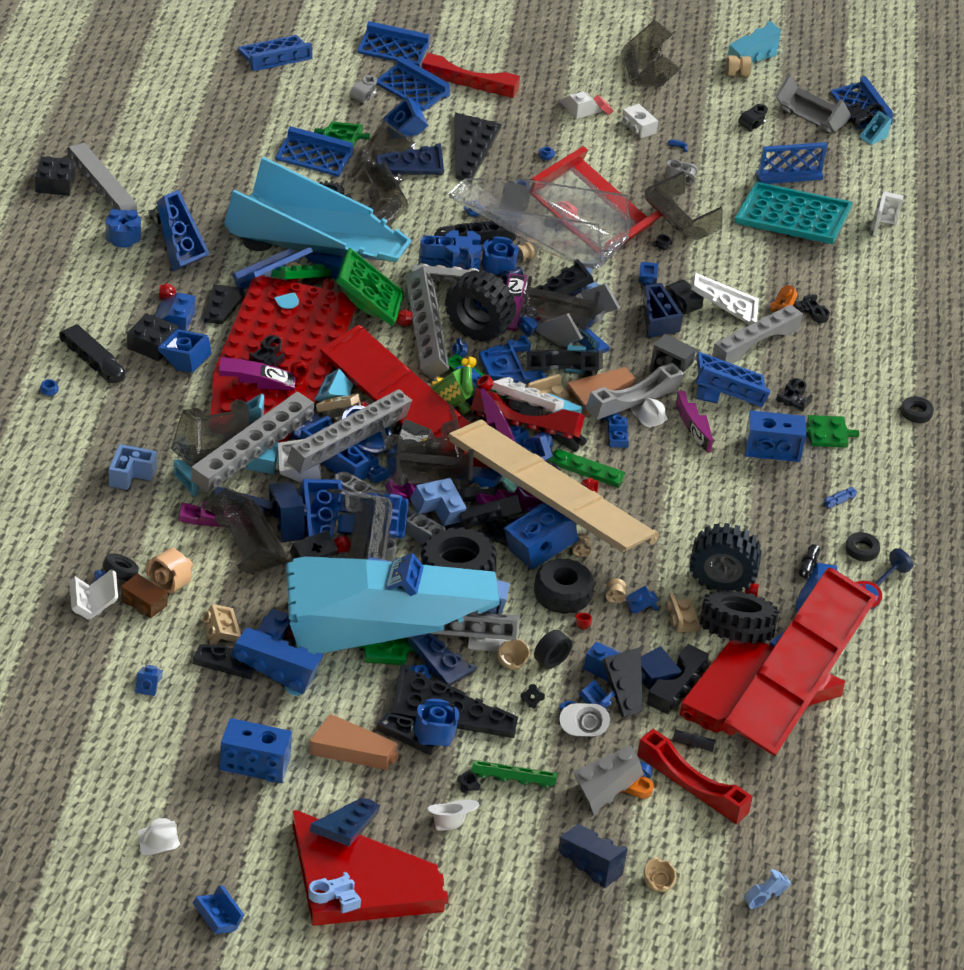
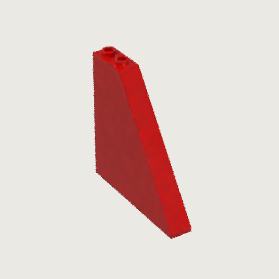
M738 640L729 641L682 701L679 715L687 721L701 725L706 730H711L715 733L723 731L722 724L774 647L756 641V644L746 641L745 643H740ZM829 673L808 706L841 697L846 681Z
M293 810L292 827L312 926L444 912L445 904H448V892L443 890L444 876L443 873H439L437 864L359 835L350 846L309 832L311 823L319 820L318 818L298 810ZM343 872H346L350 876L349 880L352 879L354 881V891L361 898V906L358 909L342 913V905L339 898L336 899L334 897V899L325 903H315L308 896L309 886L315 880L326 878L329 881L343 876ZM315 890V891H314V892H317V893H325V891H323V890Z

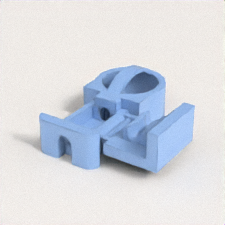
M772 869L770 870L772 876L763 884H755L747 891L744 900L751 909L760 907L766 903L772 893L775 896L781 895L791 885L789 879Z
M343 872V876L329 881L326 878L315 880L309 886L308 896L315 903H325L334 899V897L336 899L339 898L342 905V913L358 909L361 906V898L354 891V881L352 879L349 880L350 876L346 872ZM315 890H323V891H325V893H317V892H314V891H315Z

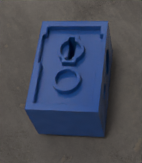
M750 410L744 436L745 457L801 462L806 439L805 416Z
M545 502L505 527L509 551L532 570L578 541L576 523Z
M230 718L221 741L220 770L265 779L271 783H282L291 759L292 731Z

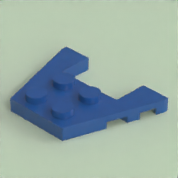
M527 335L520 336V339L516 341L513 339L509 340L506 345L501 347L496 345L479 352V360L484 371L493 381L510 377L514 379V383L522 382L528 384L546 378L543 370L524 372L515 353L531 349Z

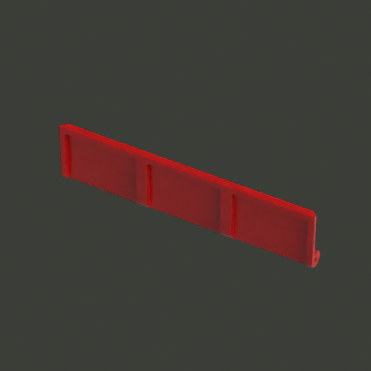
M361 325L355 326L320 349L322 355L337 369H340L373 402L398 389L408 396L412 402L407 417L397 421V423L402 427L406 419L431 429L435 435V441L442 442V449L440 453H430L456 477H459L465 468L468 467L490 468L450 442L449 433L471 423Z
M827 568L722 724V730L728 735H735L738 732L775 757L878 597L837 570Z

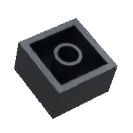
M41 156L35 175V192L70 196L76 176L75 160Z
M146 313L127 332V349L160 361L163 355L158 351V347L178 329V325Z

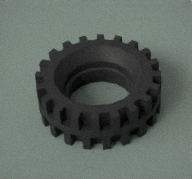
M733 590L710 591L709 594H705L699 624L702 625L704 630L709 629L708 633L717 634L719 638H728L729 641L738 640L740 643H745L746 641L752 644H756V641L765 643V640L771 641L774 638L779 610H777V606H773L771 601H765L763 597H755V594L752 593L745 594L743 591L733 592Z

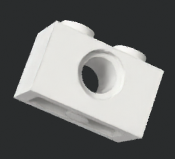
M640 104L623 109L622 123L629 127L633 134L644 138L657 133L658 120Z

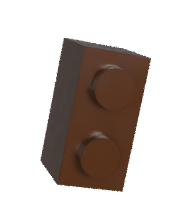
M136 574L121 585L122 601L126 605H131L137 609L141 615L152 618L168 605V593L140 574Z

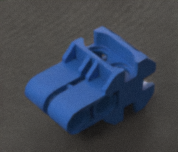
M453 230L445 234V236H423L420 239L418 265L424 263L433 267L442 265L446 268L460 267L464 270H469L470 268L479 270L482 250L480 245L481 236L473 231H467V236H459L458 231Z
M342 493L339 511L352 515L339 514L337 533L362 536L371 534L379 537L404 539L409 500L400 495L386 493L384 495L376 493Z

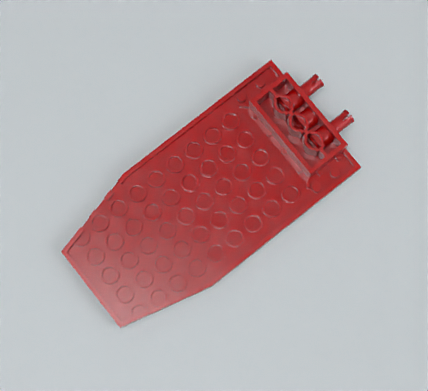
M261 275L253 278L213 371L210 431L236 436L248 426L234 425L232 423L234 410L260 394L264 395V415L296 392L313 401L314 406L316 403H319L315 398L325 377L331 374L334 365L322 355L320 349L348 331L357 308L345 293L332 290L334 287L332 280H329L328 285V279L324 280L322 287L318 288L297 283L299 278L287 279V281ZM295 292L299 303L295 308L284 309L277 304L274 297ZM269 335L279 336L282 340V349L276 356L282 353L285 354V361L277 368L291 373L290 367L295 360H304L309 365V372L305 377H296L295 390L258 389L257 383L238 382V377L219 376L221 357L249 361V352L254 354L260 349V342ZM271 343L270 346L274 347V346H277L278 344H276V343ZM291 433L278 442H287L291 438Z

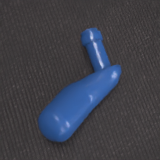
M668 140L669 146L683 147L684 152H688V145L685 142Z

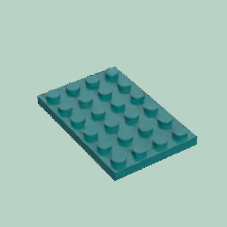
M755 182L735 217V223L760 230L834 244L852 209L853 202Z

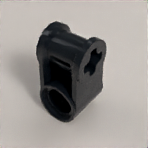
M756 104L740 115L738 123L752 132L753 129H757L766 122L767 106Z

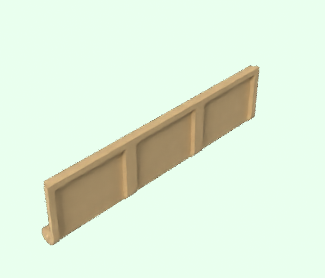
M483 420L476 421L448 435L450 442L622 553L644 541L653 545L659 538V532L647 527L603 499L595 491L589 490L545 462L537 454L531 453L487 425Z

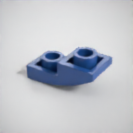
M620 415L608 416L609 447L628 448V423L626 417Z
M519 426L510 427L516 443L535 454L528 430Z
M363 453L369 460L367 478L371 482L376 484L391 477L390 470L379 465L377 457L369 453Z
M468 467L465 468L458 478L463 483L464 481L469 484L478 482L481 488L496 486L503 475L492 468Z

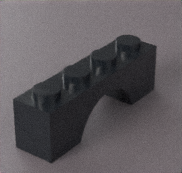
M603 350L527 351V370L578 369L599 371L603 369Z
M687 644L677 659V666L682 671V676L674 680L658 679L649 690L647 705L667 715L672 709L676 710L680 704V699L688 695L691 685L695 686L699 681L700 674H704L709 668V653Z

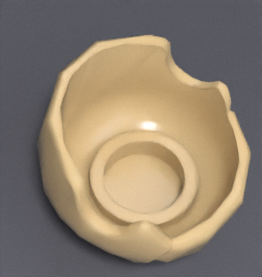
M518 638L516 641H504L497 651L499 663L503 668L509 670L522 668L530 657L529 647Z
M655 857L645 865L643 879L646 886L651 890L666 892L673 887L677 879L676 870L669 861H663L659 857Z

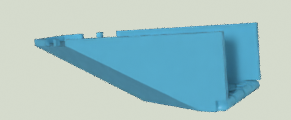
M265 157L261 158L253 192L250 196L233 190L224 223L230 233L239 237L270 243L271 245L287 249L292 248V250L301 251L311 247L314 253L344 256L345 251L351 248L362 258L397 262L412 241L400 230L395 229L393 231L386 225V219L383 218L380 221L375 217L373 209Z
M323 557L295 558L293 562L286 564L289 619L292 620L290 621L291 629L297 647L307 648L308 652L312 654L317 652L327 653L444 630L443 625L456 619L460 623L464 621L463 616L474 611L480 614L500 605L496 573L492 571L423 565L424 568L418 592L416 595L409 596L402 586L390 590L386 588L392 562Z

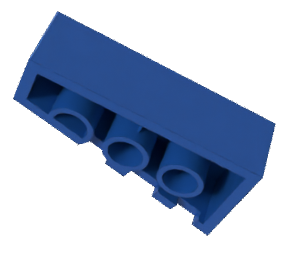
M174 191L160 198L157 201V206L172 270L176 271L208 256L210 253L180 191Z
M326 416L301 429L300 440L306 439L332 425L331 418ZM351 446L323 461L321 464L336 474L348 472L364 480L367 477L369 460L356 446Z
M247 627L236 641L231 656L287 686L291 690L304 694L314 680L324 654L318 652L312 654L308 652L307 648L289 646L287 641L282 639L280 641L272 640L270 635Z

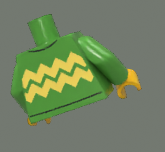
M470 356L468 359H462L461 363L465 366L464 368H459L445 378L436 377V381H433L431 383L432 387H430L453 408L458 407L462 415L471 411L467 399L474 395L472 368L476 365V359Z

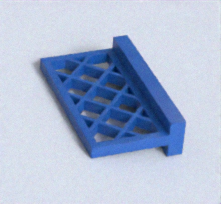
M368 21L367 30L357 53L396 62V59L399 57L394 55L401 53V57L420 66L425 52L430 46V34ZM368 36L376 39L370 41ZM384 40H387V41H391V42L385 44L383 41H384ZM380 43L382 46L375 48L373 44ZM398 44H406L407 46L400 47ZM393 46H395V47L397 48L396 50H393V51H390V49H389L390 47H393ZM365 47H371V50H363ZM414 47H419L422 49L416 51ZM384 49L387 52L385 54L379 53V51H382ZM410 49L412 53L406 55L404 51ZM416 56L418 61H413L409 58Z
M297 35L238 47L239 53L250 63L253 71L313 59L312 44L310 42L305 43Z
M401 56L396 59L397 64L380 76L376 83L403 100L408 94H416V97L409 98L419 105L422 111H426L443 97L447 98L450 96L449 83ZM396 71L402 73L401 75H393ZM403 79V82L393 83V80ZM405 79H413L414 81L405 82ZM391 80L392 83H383V81ZM415 86V89L405 90V87ZM417 86H425L427 88L417 89ZM404 87V90H395L394 88ZM427 93V96L418 97V94ZM429 93H437L438 95L429 96ZM428 101L424 106L418 102Z
M866 76L860 77V82L830 90L837 103L840 99L844 102L852 103L851 105L859 102L862 105L861 109H865L871 104H881L884 107V114L892 119L891 125H893L892 110ZM857 88L860 90L859 92L852 91ZM848 96H855V99L848 98ZM859 98H864V99H866V101H862V100H858V99H859ZM874 110L871 113L876 114L878 110ZM871 120L860 124V129H865Z
M290 126L288 135L275 160L339 177L349 158L353 156V143ZM289 142L296 143L297 145L290 147L288 144ZM305 147H311V148H313V149H312V150H309V151H305L304 148H305ZM298 149L302 151V153L296 155L293 153V151ZM326 151L328 154L321 156L320 152ZM286 153H290V155H291L290 157H287V158H286V157H282V155H283V154H286ZM315 153L317 154L318 157L313 159L309 158V155ZM340 155L344 156V158L337 160L335 156ZM305 157L307 161L301 162L298 159ZM332 158L333 162L326 164L324 160ZM321 161L323 165L315 166L313 163ZM336 165H337V167H338V170H337V171H334V170H330V169H329L330 167H333V166H336Z
M827 143L765 146L762 148L759 169L756 170L755 175L759 182L765 184L823 180L822 170ZM822 148L818 154L815 155L813 153L816 149ZM805 149L806 152L801 156L797 154L800 150ZM785 151H791L785 157L781 155ZM767 152H775L770 158L766 157ZM811 154L813 158L805 162L803 159ZM795 155L797 159L790 164L788 160ZM778 156L782 159L777 164L772 163ZM816 160L819 162L818 166H810ZM800 162L804 164L801 167H795ZM784 163L788 165L786 168L779 169ZM768 164L772 166V168L764 170Z
M309 247L293 253L292 248H289L233 273L232 277L237 287L246 288L250 286L253 278L260 275L270 277L272 269H279V266H286L291 261L297 262L296 259L313 251Z
M697 352V384L763 407L770 394V389L765 386L764 375L702 352Z

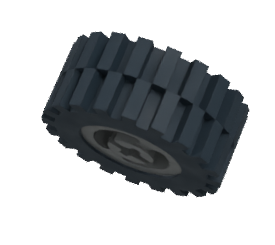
M719 523L714 524L713 529L710 526L705 527L704 532L701 530L698 536L695 537L689 568L690 572H693V578H699L698 584L701 586L706 584L707 590L714 588L717 591L736 590V592L742 591L743 587L746 590L749 589L750 585L754 584L756 577H758L762 556L760 542H756L757 538L755 535L749 536L750 531L747 529L741 531L738 525L731 528L730 523H724V527H720Z

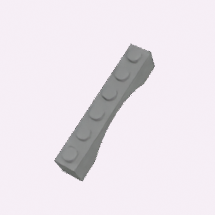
M790 304L714 343L712 356L733 364L752 346L764 338L777 334L787 336L799 330L803 313Z
M670 363L659 367L645 380L630 388L614 391L603 387L591 391L585 409L596 420L642 404L648 398L655 399L679 390L684 373L676 365Z

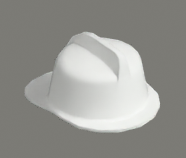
M648 398L642 405L631 407L633 414L646 427L657 426L668 420L665 414V407L658 400Z
M570 704L562 710L559 719L563 730L574 736L594 737L601 735L607 730L610 723L609 713L598 704Z
M459 800L446 804H434L428 807V811L434 815L436 830L457 829L463 824L466 813L477 809L479 802L476 800Z
M158 818L153 820L148 827L138 830L140 851L143 855H154L170 851L180 845L175 821Z

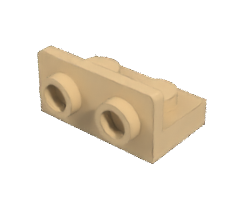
M560 374L528 383L527 388L538 389L540 395L542 393H551L564 400H569L570 397L560 384Z
M358 394L325 399L316 404L317 411H325L326 416L330 418L342 416L349 407L361 406Z
M669 593L668 600L665 601L666 612H670L671 626H675L677 633L700 631L701 625L699 624L691 598L676 600L674 593Z
M211 604L203 615V622L210 645H216L220 639L236 642L241 633L233 608Z

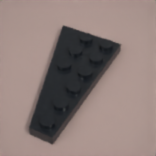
M455 112L456 179L472 183L500 132L502 124Z
M402 664L391 714L412 718L415 721L420 704H425V701L428 699H441L449 702V706L453 709L454 706L458 709L457 729L515 738L518 716L498 707L492 708L483 704V700L466 696L465 692L439 680L433 681L425 677L424 673L411 671L408 669V666Z

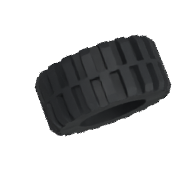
M473 270L463 274L447 291L445 299L446 313L450 316L449 320L451 323H454L455 328L462 331L464 336L468 335L473 340L492 341L498 338L514 321L516 316L514 295L510 293L508 285H505L502 279L496 278L494 274H487V271L482 270L479 272L478 270ZM473 299H476L477 301L482 303L487 309L488 313L481 310L475 304Z
M448 528L447 531L441 530L437 535L433 534L429 540L427 539L421 549V564L492 571L496 573V547L481 532L477 533L473 529L465 530V528Z

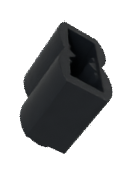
M682 279L666 285L665 289L682 313L688 314L703 307L704 297L691 290V285L686 280Z

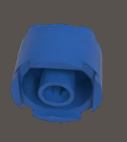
M111 210L106 217V240L113 243L116 247H131L136 242L138 243L141 239V218L138 216V212L135 210Z
M493 237V240L489 242L486 240L483 245L481 262L484 271L495 275H502L505 270L514 269L518 256L517 244L515 246L511 239L505 237Z
M428 699L425 701V704H420L414 724V733L418 738V742L422 745L450 746L456 734L459 719L458 709L455 706L453 709L449 706V702L441 699Z

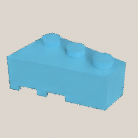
M768 21L763 28H756L753 34L745 35L729 44L728 55L737 56L738 58L750 56L751 62L761 61L769 57L772 58L777 55L781 30L773 22Z

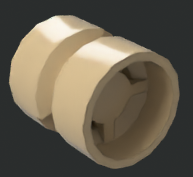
M728 55L726 59L727 76L736 77L739 74L740 77H750L751 57L741 56L738 58L737 56Z

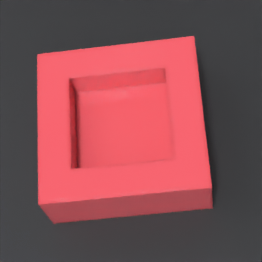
M598 94L593 98L598 106L607 114H611L614 111Z

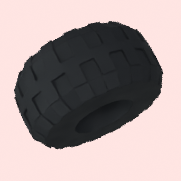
M557 558L548 561L538 569L534 582V594L538 602L546 609L562 614L575 613L584 609L590 603L594 589V578L590 571L580 562L568 558Z

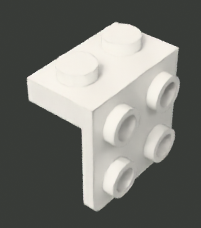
M884 191L882 198H878L871 231H874L873 236L876 237L880 221L897 225L903 201L902 195Z
M113 570L108 571L90 586L77 577L69 580L71 608L76 614H80L87 620L99 615L105 608L115 603L118 598L116 572Z

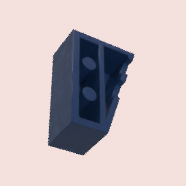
M663 284L646 285L643 308L648 338L680 332L683 315Z
M292 482L269 484V501L274 502L272 512L274 517H277L280 524H277V529L281 530V542L305 539L304 516H307V506L303 504L302 496H299L298 489L293 486Z
M577 824L560 836L558 850L563 857L573 861L580 871H585L591 876L593 882L606 888L623 875L628 848L625 846L617 847L613 845V840L609 838L603 840L598 837V833Z

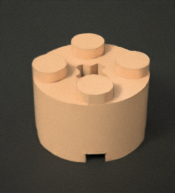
M171 547L147 562L146 575L147 577L150 575L153 584L171 594L191 581L193 564L189 558H185L182 553Z

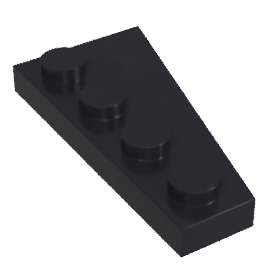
M577 259L571 267L568 268L566 266L563 268L561 274L556 277H550L547 279L546 284L538 285L522 296L523 302L530 311L535 310L593 283V276Z

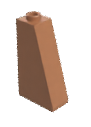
M626 367L568 382L567 392L570 395V401L582 407L581 414L587 417L591 415L585 409L591 391L603 387L614 391L627 389L633 386L635 378Z
M332 714L327 717L311 738L309 745V754L385 770L390 764H394L398 758L396 742Z

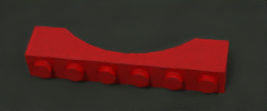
M427 53L422 62L421 68L444 81L510 98H514L519 89V75L507 72L478 73L452 64L443 56Z
M476 388L471 410L476 412V416L486 418L481 391L479 388ZM487 391L501 410L505 419L510 421L512 425L520 427L521 424H525L528 429L538 431V428L545 429L544 432L555 435L558 432L562 433V437L572 439L573 436L580 437L585 418L581 413L561 409L555 413L543 416L523 415L508 407L498 394Z
M654 728L640 739L637 756L735 824L739 823L749 814L753 796L737 785L719 783L699 773L682 758L670 739Z

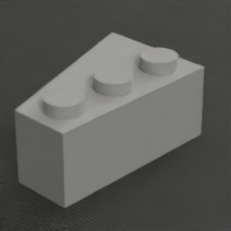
M631 745L573 771L577 785L593 815L598 814L600 808L614 800V796L622 790L625 791L644 775L640 760Z

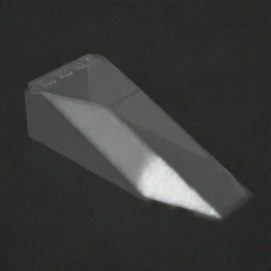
M465 178L449 192V198L530 242L541 250L570 262L579 259L586 268H601L629 239L627 235L630 233L628 195L516 178L515 183H503L502 178H498L497 183H485L484 178Z

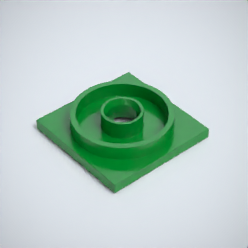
M348 248L345 251L336 282L358 308L373 317L382 318L392 327L396 322L404 291L353 249Z

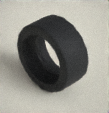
M554 629L540 639L534 650V658L546 669H552L564 662L572 649V640L560 630Z

